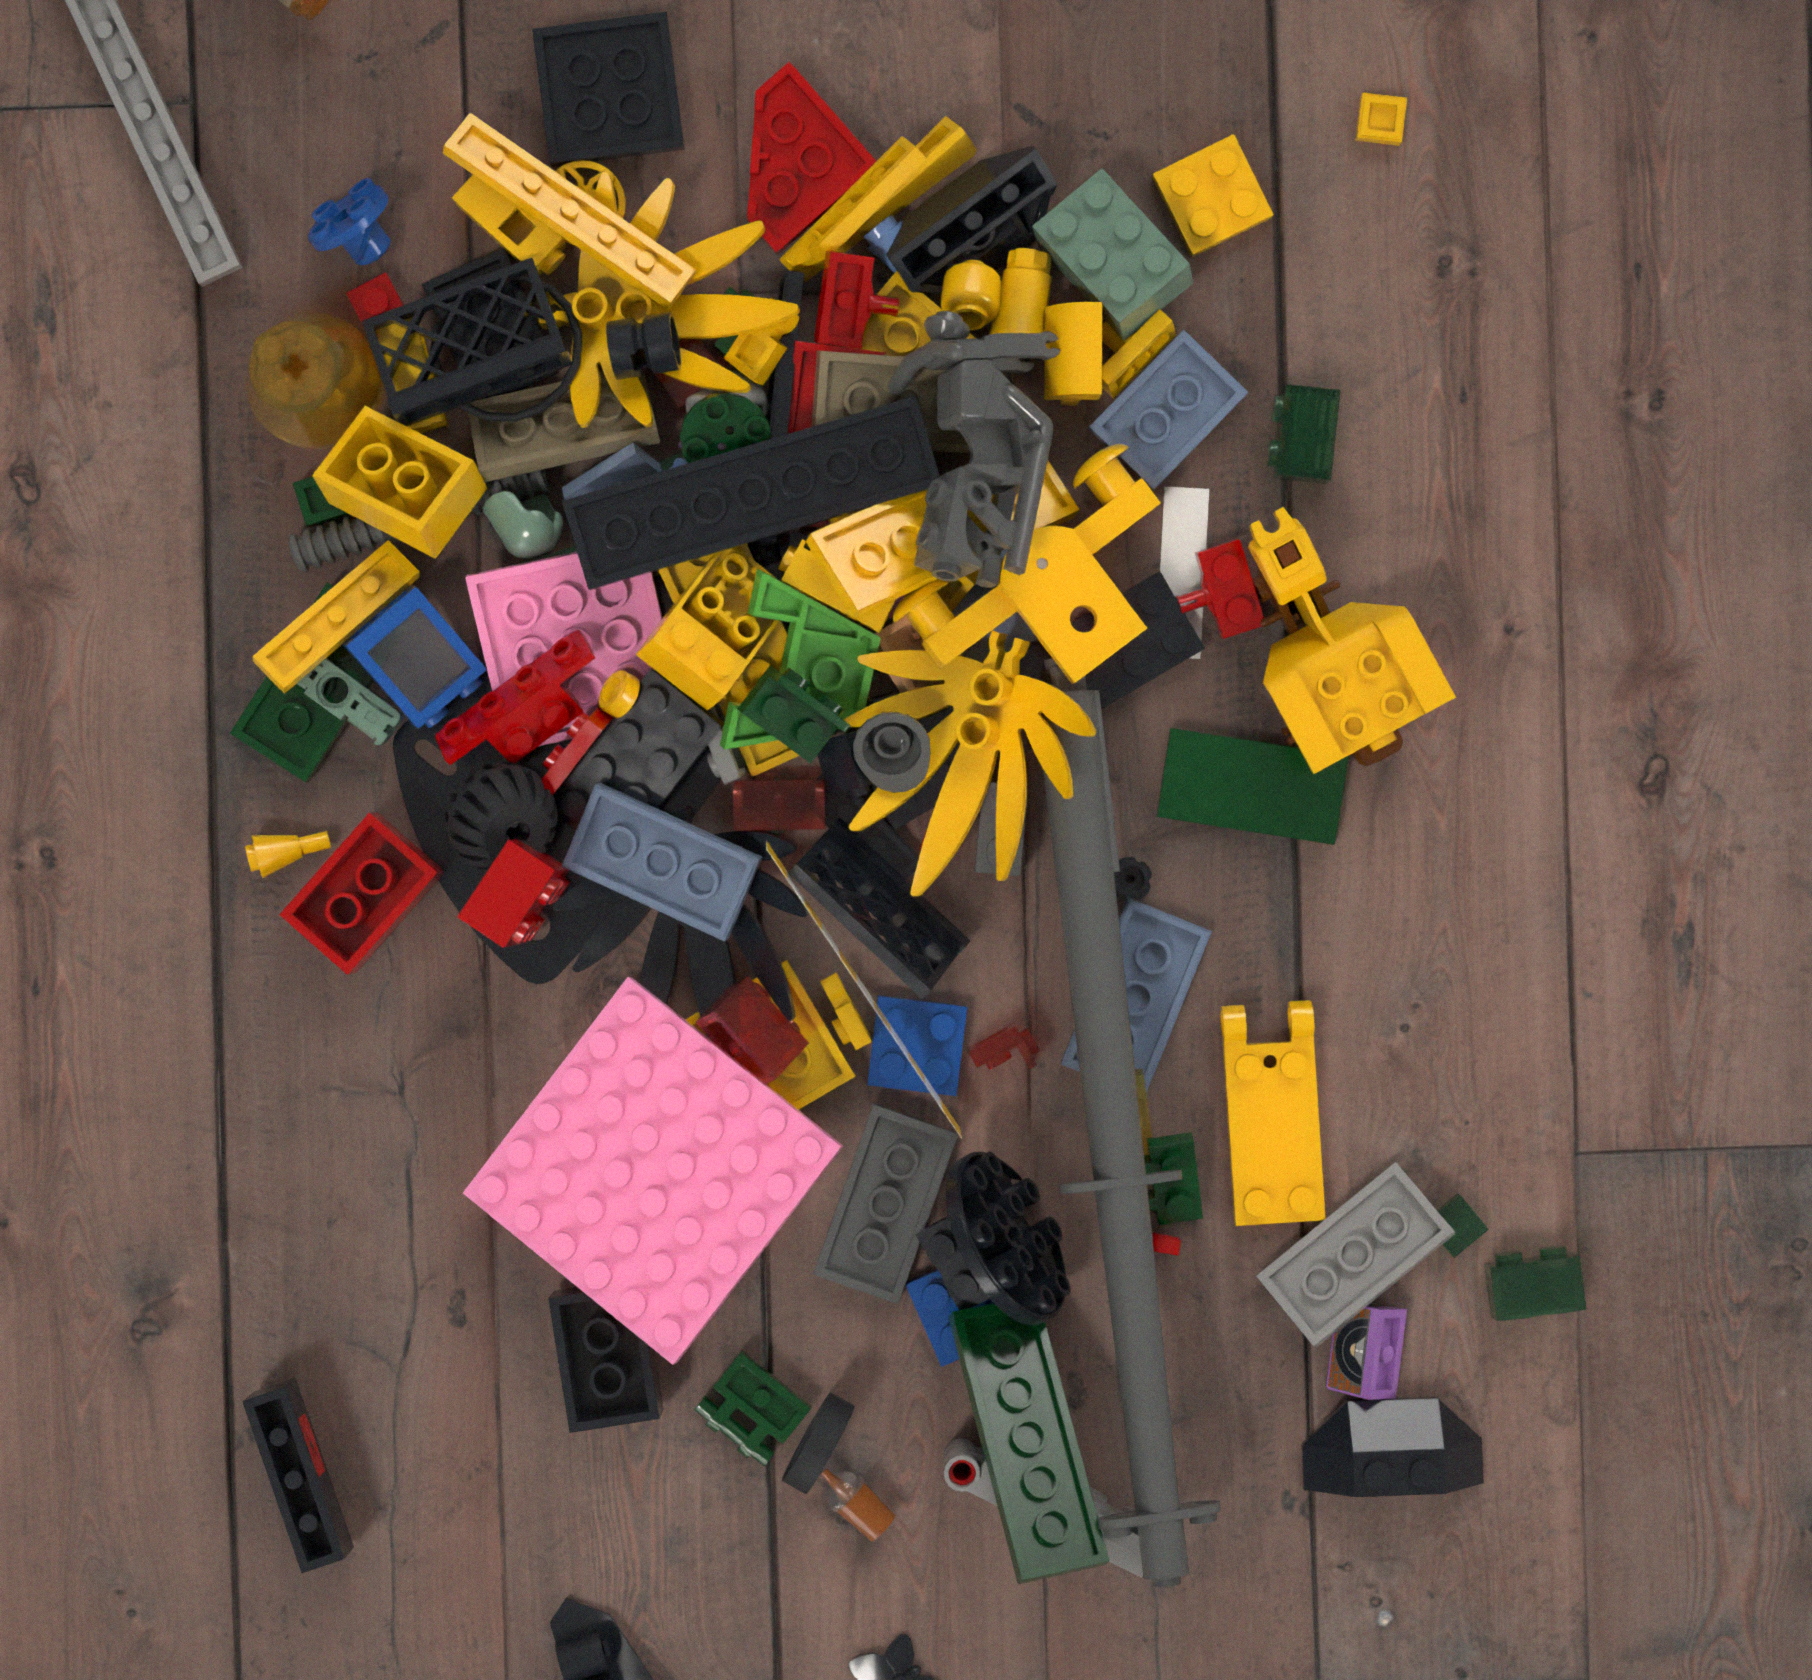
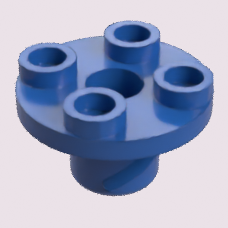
M365 178L357 182L349 190V195L335 203L333 200H328L313 211L311 216L315 223L308 233V240L315 250L327 251L342 245L353 261L361 266L377 261L387 252L391 240L376 219L387 206L389 197L380 185L374 184L371 178Z

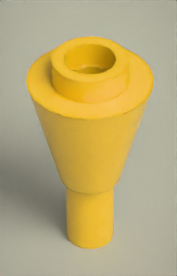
M327 831L299 838L298 835H252L253 844L245 846L251 872L260 870L262 879L301 859L305 854L331 848Z

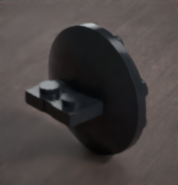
M972 1152L955 1161L946 1179L945 1196L948 1216L922 1228L915 1235L933 1266L936 1265L944 1279L943 1283L959 1310H964L991 1299L1005 1314L1025 1325H1039L1054 1318L1062 1309L1065 1296L1070 1294L1071 1287L1066 1277L1064 1259L1059 1242L1062 1240V1231L1057 1221L1049 1216L1029 1226L1024 1218L1025 1208L1040 1201V1193L1036 1184L1030 1178L1022 1180L1021 1176L1012 1167L992 1152ZM1011 1179L1019 1180V1182L1012 1185Z

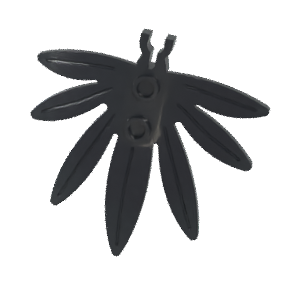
M690 806L676 810L679 819L692 824L693 814ZM739 830L714 834L762 856V861L773 860L766 849V841L778 858L797 851L796 844L770 833ZM758 868L748 894L772 907L793 915L807 917L810 914L800 898L788 886ZM587 878L553 904L552 908L555 911L585 907L620 893ZM626 896L606 916L592 934L573 965V971L581 972L616 949L638 927L651 907ZM743 903L732 929V934L767 993L785 1018L791 1021L796 1017V1012L782 964L764 929L749 908ZM658 911L644 958L640 984L666 1005L668 1004L677 969L680 925L684 927L693 989L706 1037L734 1058L737 1035V990L728 940L722 941Z

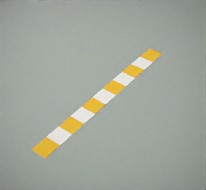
M766 841L767 851L962 1139L960 1127Z

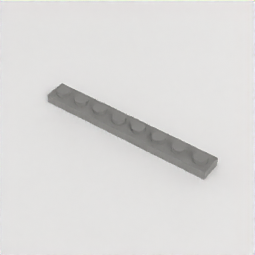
M65 0L198 284L202 287L243 268L118 1Z

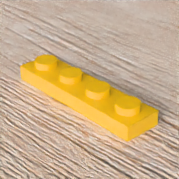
M387 540L254 654L253 662L285 694L419 578L420 571Z

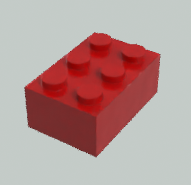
M369 812L279 915L345 974H354L360 970L442 877L445 871L381 814Z
M508 839L457 918L502 948L520 945L522 942H531L546 920L540 916L545 906L557 902L570 885V881L565 878L569 870L562 867L561 862L544 852L542 854L518 839Z

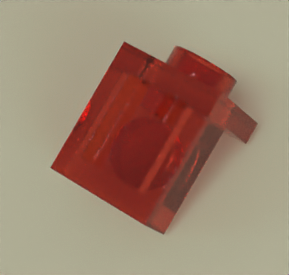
M1015 1023L967 1048L975 1066L978 1068L986 1064L988 1070L1009 1060L1012 1057L1009 1050L1016 1046L1029 1069L1037 1066L1033 1055L1040 1052L1028 1028L1019 1032Z

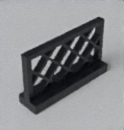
M533 258L361 321L388 395L387 400L391 412L397 422L405 426H410L573 365ZM529 274L533 287L525 303L504 294L512 279ZM498 285L496 291L490 288ZM477 292L492 297L482 319L462 311L467 297ZM536 298L538 299L541 310L533 307ZM455 301L453 306L448 305V303ZM500 301L521 310L511 332L490 323ZM434 308L450 313L439 335L419 327L425 312ZM531 314L546 321L550 335L531 341L519 336V333L528 315ZM413 317L411 322L405 321V319ZM458 317L478 326L468 348L447 339ZM392 324L407 329L396 351L380 344L376 330ZM486 330L507 338L501 352L491 357L476 351ZM415 333L435 341L425 363L405 355ZM515 342L521 344L520 346L512 348ZM443 346L464 354L458 368L448 373L433 367ZM384 354L392 357L389 366ZM472 358L478 360L477 362L470 364ZM401 361L421 370L415 385L397 391L393 377ZM430 374L436 376L435 378L427 380Z
M840 818L788 872L792 878L921 999L933 989L954 959L970 943V940L922 895L912 896L910 894L912 885L861 837L850 830L849 826ZM836 881H837L843 888L838 887ZM869 912H870L876 919L871 918ZM903 944H904L910 951L905 950Z

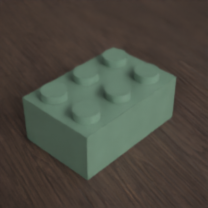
M1102 168L1032 226L1039 248L1051 255V261L1088 302H1102L1103 319L1123 341L1142 327L1159 309L1162 310L1193 284L1189 262Z

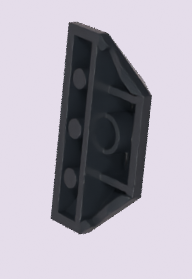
M1034 146L980 160L907 215L886 256L907 288L915 293H922L923 291L942 293L943 279L947 270L967 260L981 261L996 271L1007 263L1010 250L1027 248L1036 241L1032 226L1046 215L1050 197L1054 195L1057 182Z
M1438 1397L1346 1400L1312 1435L1301 1443L1303 1489L1308 1491L1349 1497L1447 1494L1484 1483L1482 1438Z

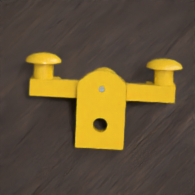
M1124 444L1108 446L1092 455L1083 463L1074 477L1073 487L1076 489L1085 482L1103 507L1074 529L1063 526L1035 528L1024 574L1017 575L1004 570L1005 554L1002 560L998 586L957 617L954 616L937 593L949 581L938 579L908 593L897 605L893 614V622L896 623L906 616L923 638L924 642L921 645L939 669H942L950 661L1018 612L1071 684L1076 683L1147 629L1093 556L1127 528L1161 504L1143 478L1135 482L1117 459L1129 447ZM1083 607L1091 611L1094 616V626L1091 631L1083 633L1073 628L1070 622V615L1075 608Z

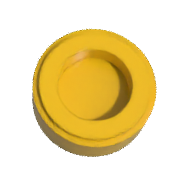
M624 670L613 673L601 689L599 695L600 709L615 718L624 716L632 708L640 690L639 679Z

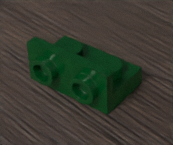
M770 665L737 710L811 764L837 728H840L845 733L851 725L839 717L845 709L824 693L816 700L806 692L810 683L789 667L784 674H781Z

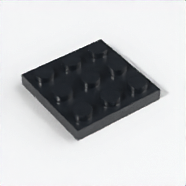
M667 12L532 29L548 157L551 167L562 166L573 161L585 160L593 162L685 150Z

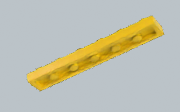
M472 113L466 117L444 144L443 154L667 310H669L693 278L696 269Z

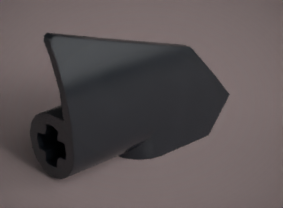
M565 1598L550 1620V1626L555 1639L556 1655L564 1680H654L610 1614Z

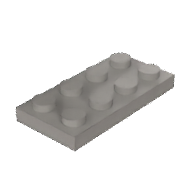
M1395 1162L1256 1277L1314 1348H1316L1455 1235V1231Z

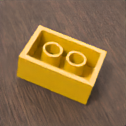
M364 406L312 475L329 504L435 559L487 490V486L474 460L367 406Z

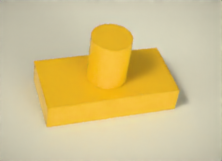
M1159 309L1135 334L1133 333L1125 341L1121 339L1106 321L1102 324V341L1115 352L1102 366V389L1113 399L1177 335L1173 321L1162 310Z

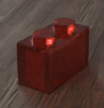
M749 976L729 986L696 1021L698 1026L716 1045L765 1084L775 1080L809 1044L800 1033V1028L794 1020L788 1021L782 1012L771 1002L765 988L753 982Z

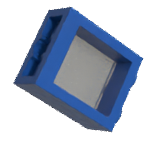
M413 585L407 587L342 644L409 722L418 729L424 724L431 728L449 712L446 705L458 694L464 699L473 693L483 683L479 676L487 670L420 590Z

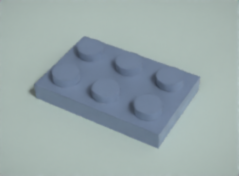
M1183 330L1090 425L1089 430L1106 447L1115 444L1127 445L1129 448L1118 458L1139 479L1143 478L1149 488L1154 491L1248 394V391Z

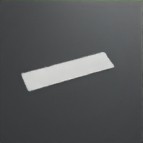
M1164 487L1160 572L1175 597L1201 589V573L1194 552L1206 549L1209 489ZM1191 600V601L1182 603V604H1180V605H1184V604L1193 602L1194 600ZM1203 607L1185 613L1200 640L1202 637ZM1201 652L1195 654L1190 658L1200 659Z

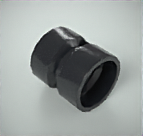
M672 312L645 315L643 322L639 324L634 318L607 322V345L616 380L643 376L646 368H650L654 374L681 370L680 344Z

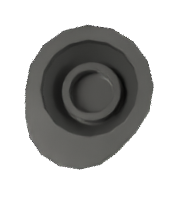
M882 711V713L868 719L857 730L853 742L854 759L861 771L877 787L892 793L906 792L917 787L925 779L931 754L930 738L923 725L909 716V714L905 715L898 712L885 713Z

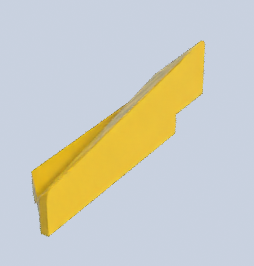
M947 116L916 146L901 136L779 259L780 262L789 271L804 273L803 283H805L824 269L826 251L840 253L848 251L864 239L863 236L889 215H896L976 154L977 149L966 132Z

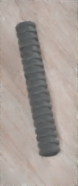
M542 469L485 482L487 490L470 513L474 512L477 516L482 515L485 502L494 494L502 491L514 493L520 502L522 501V496L528 495L530 498L536 497V492L540 490L543 494L548 493L550 482L546 470ZM348 515L343 517V522L338 523L336 520L330 521V526L326 528L322 524L317 525L314 532L310 529H305L302 536H298L296 533L290 534L288 543L295 565L301 572L305 573L309 571V566L314 565L318 569L322 567V562L324 561L333 564L336 562V557H341L345 560L349 558V553L354 552L356 555H360L364 548L372 551L376 549V544L381 543L383 545L387 540L394 539L396 542H400V540L358 518L352 519Z

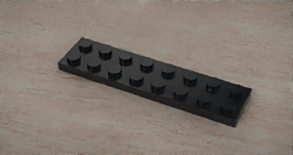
M914 396L563 500L562 503L588 590H594L860 511L879 503L928 490L931 482L939 478L940 475L917 397Z
M1160 571L1121 593L1147 629L1085 675L1087 690H1099L1101 709L1205 649L1186 614L1181 613V606ZM1090 611L1073 621L1071 625L1079 632H1089L1094 626V616ZM1040 641L1029 647L1025 656L1020 659V675L1042 681L1041 671L1044 670V660L1051 659L1052 657ZM951 705L917 721L923 725L928 734L936 725L950 715L954 708ZM1022 729L1021 738L1024 753L1026 754L1033 749L1025 730ZM959 741L931 779L909 800L886 816L894 830L935 807L949 768L960 746ZM1000 751L998 752L994 772L999 770ZM872 784L873 789L875 791L877 786L875 784Z

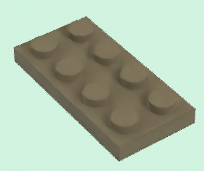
M817 350L811 427L916 396L932 451L971 454L968 443L958 430H942L937 423L938 376L946 370H930L922 367L917 371L906 390L902 394L895 395L889 391L888 383L904 359V356Z
M601 372L599 406L592 422L586 428H582L577 423L572 406L570 387L545 412L517 422L485 421L469 413L468 416L478 470L484 482L613 454L632 442L639 447L660 443L654 413L653 425L647 428L639 423L619 402L609 386L604 372ZM644 373L643 376H640L638 378L641 381L651 404L649 390ZM561 382L485 398L469 404L487 412L515 413L540 404L560 386Z

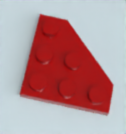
M790 61L755 91L754 103L755 112L747 221L748 223L755 221L763 222L765 232L761 238L776 255L780 254L820 219L876 162L873 156Z

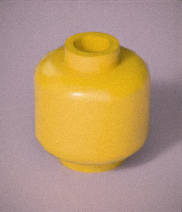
M967 260L954 265L947 270L943 279L942 311H950L960 315L970 330L981 329L993 321L999 312L1002 287L1000 276L993 268L978 260Z

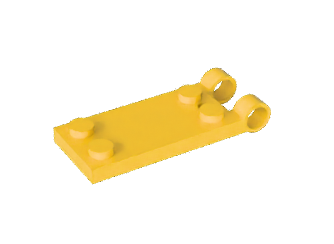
M1311 1000L1288 1002L1287 1017L1290 1041L1246 1044L1247 1024L1244 1005L1220 1007L1235 1226L1320 1221L1326 1219L1314 1047L1315 1024ZM1268 1055H1273L1276 1058V1064L1271 1068L1264 1065V1058Z

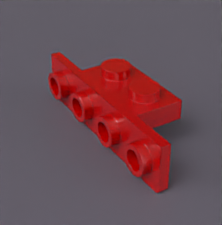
M577 629L567 637L561 638L551 649L532 663L520 668L512 678L494 691L485 694L478 703L458 718L447 722L443 729L435 735L444 760L449 765H452L487 739L508 762L516 763L584 712L580 702L562 683L595 659L584 634Z

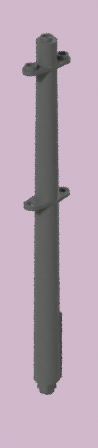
M1053 658L1044 660V670L1041 671L1042 681L1058 688L1071 697L1085 711L1096 729L1094 737L1077 735L1059 727L1041 713L1057 735L1065 751L1073 782V797L1071 799H1064L1043 769L1093 1180L1060 1184V1193L1072 1194L1095 1191L1135 1502L1134 1511L1101 1516L1097 1518L1098 1528L1103 1529L1105 1538L1129 1536L1132 1534L1131 1527L1137 1526L1143 1578L1153 1580L1154 1587H1170L1181 1584V1577L1189 1574L1183 1519L1189 1518L1190 1524L1212 1523L1217 1521V1512L1221 1511L1219 1500L1179 1503L1147 1184L1183 1179L1182 1170L1146 1173L1114 878V873L1120 872L1100 693L1099 690H1087L1085 676L1072 685Z

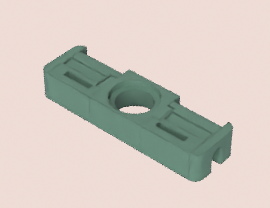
M328 658L324 659L297 683L306 690L304 694L340 720H345L349 717L347 721L373 740L377 738L374 742L375 745H385L404 719L401 711ZM335 677L343 679L348 686L347 697L337 704L329 702L324 695L325 684Z

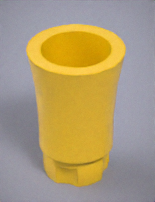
M1017 248L1009 251L1007 269L1002 274L1000 309L992 322L988 335L996 333L1045 332V308L1049 306L1052 277L1049 275L1051 255L1029 248Z

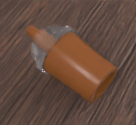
M827 1468L820 1473L828 1481L824 1494L829 1503V1509L841 1515L869 1541L873 1542L893 1522L896 1515L865 1484V1479L860 1474L855 1475L849 1471H841L833 1475Z

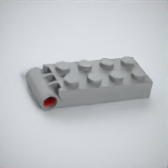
M964 1438L954 1439L949 1442L943 1454L944 1477L948 1486L956 1491H967L997 1506L983 1448L976 1447L973 1442ZM958 1463H966V1464H967V1465L961 1466V1467H960V1466H957ZM1090 1487L1098 1518L1135 1510V1508L1126 1505L1123 1510H1120L1108 1504L1109 1498L1105 1494ZM1131 1527V1535L1119 1538H1105L1103 1529H1101L1110 1562L1142 1578L1143 1571L1138 1527Z

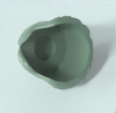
M502 491L491 496L483 506V513L491 522L503 545L509 553L517 558L531 560L548 554L558 544L563 533V518L559 512L553 509L548 496L544 494L537 495L521 503L514 493Z

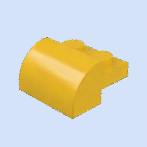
M1072 302L1046 307L1045 331L1054 333L1059 340L1048 344L1045 343L1048 349H1060V352L1056 357L1044 360V400H1060V406H1078L1080 400H1099L1102 395V302Z

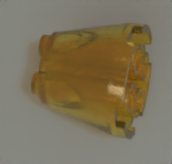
M299 313L276 322L255 339L246 365V394L255 416L273 435L301 448L324 449L334 447L364 406L375 410L376 405H379L382 394L383 381L369 341L350 323L326 313Z

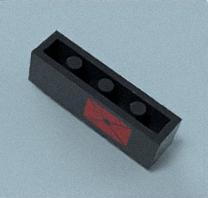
M296 1378L253 1392L242 1402L301 1573L345 1559L354 1548Z

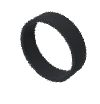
M831 1392L827 1395L795 1450L783 1475V1482L804 1494L809 1492L842 1436L855 1405Z

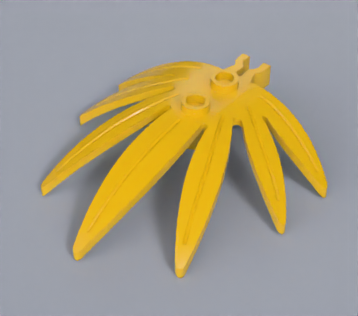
M603 171L593 198L617 214L613 181L610 175ZM666 178L658 186L630 222L631 225L654 241L658 240L672 206L675 185L670 178ZM755 221L722 232L675 253L674 255L696 269L688 285L719 271L737 259L764 234L765 226L762 221ZM581 250L578 293L573 292L563 295L572 305L573 314L578 319L583 334L581 365L570 385L572 406L577 423L582 428L588 427L597 412L601 396V378L598 366L601 364L609 386L623 407L643 426L648 428L653 425L651 404L639 378L633 377L616 380L614 376L606 336V324L608 321L634 318L639 324L643 322L645 315L672 312L679 339H710L745 334L773 326L798 315L800 312L799 306L795 303L760 297L692 294L679 295L669 310H667ZM546 292L550 305L556 304L563 310L551 295ZM556 311L554 317L558 328L563 325L570 327L566 312ZM539 318L538 323L541 327L548 329L546 321ZM572 341L571 355H570L571 361H572V353H573V341ZM680 348L681 370L664 373L679 381L710 390L747 393L751 390L749 383L733 372L705 357Z
M992 630L989 638L990 653L984 662L958 655L942 669H939L927 651L923 650L877 652L859 655L857 658L859 663L890 675L923 681L944 680V684L910 690L874 703L844 719V721L851 725L850 728H860L868 719L882 713V711L885 713L898 712L905 715L909 714L915 720H919L951 705L954 708L950 715L928 733L931 754L925 779L917 787L906 792L892 793L877 787L849 825V829L852 831H862L892 813L931 779L951 754L958 741L960 742L927 828L910 894L912 896H921L930 887L963 843L985 799L999 751L1000 761L996 797V879L998 881H1005L1007 879L1019 846L1026 809L1027 774L1021 738L1022 729L1025 730L1038 761L1053 785L1064 799H1071L1073 797L1072 775L1065 751L1057 735L1041 713L1059 727L1077 735L1094 737L1096 729L1085 711L1063 691L1043 681L1020 675V659L1027 653L1030 641L1014 638L1012 649L1006 652L1004 643L1007 634Z

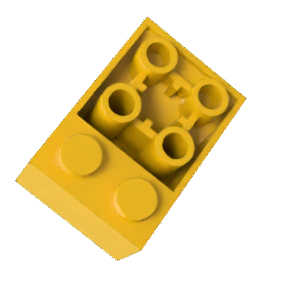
M738 547L713 554L635 654L706 711L726 696L780 621L755 617L748 613L757 568L772 577L774 576Z

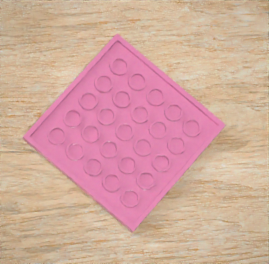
M627 977L463 1194L674 1365L681 1359L844 1146L635 979Z

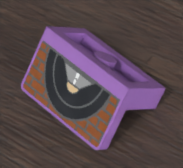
M1367 1306L1332 1335L1326 1384L1329 1390L1367 1400L1396 1398L1407 1309L1396 1306Z

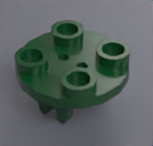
M731 392L710 394L696 402L684 417L680 432L683 457L688 463L771 439L770 425L761 408L746 396ZM732 426L734 431L727 433L725 431L726 427ZM721 442L726 444V447L722 450L717 447Z

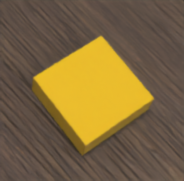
M1362 92L1355 141L1400 146L1403 137L1407 98Z

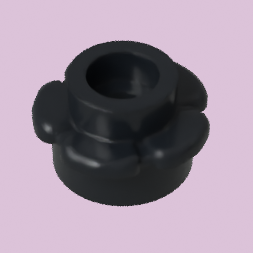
M1134 857L1120 859V872L1114 873L1116 897L1123 901H1127L1128 898H1143L1151 888L1149 880L1152 878V873L1149 866L1145 862H1137ZM1128 875L1134 877V882L1131 884L1126 882Z

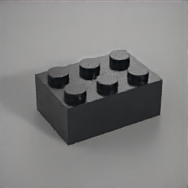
M578 1287L554 1290L548 1300L569 1433L660 1419L664 1407L655 1350Z

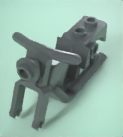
M939 311L936 315L927 317L924 322V329L931 341L904 357L889 380L888 389L892 394H902L917 371L922 367L930 370H946L938 376L937 423L942 430H958L964 436L971 452V460L968 465L947 472L931 482L925 497L927 506L923 525L917 535L916 544L918 548L914 565L932 572L935 578L944 581H957L959 578L978 570L976 584L991 588L998 585L1003 560L1000 554L1004 549H1007L1004 570L1017 575L1024 574L1026 571L1053 437V423L1051 419L1023 392L1012 385L1002 373L1014 372L1021 375L1033 368V363H1021L1019 358L1050 360L1056 357L1060 349H1048L1045 343H1052L1059 339L1054 333L1049 331L1042 333H996L983 336L980 339H966L969 336L970 328L963 322L962 317L954 312ZM1019 493L1014 520H1011L1015 496ZM967 510L972 511L987 527L986 532H982L967 515Z

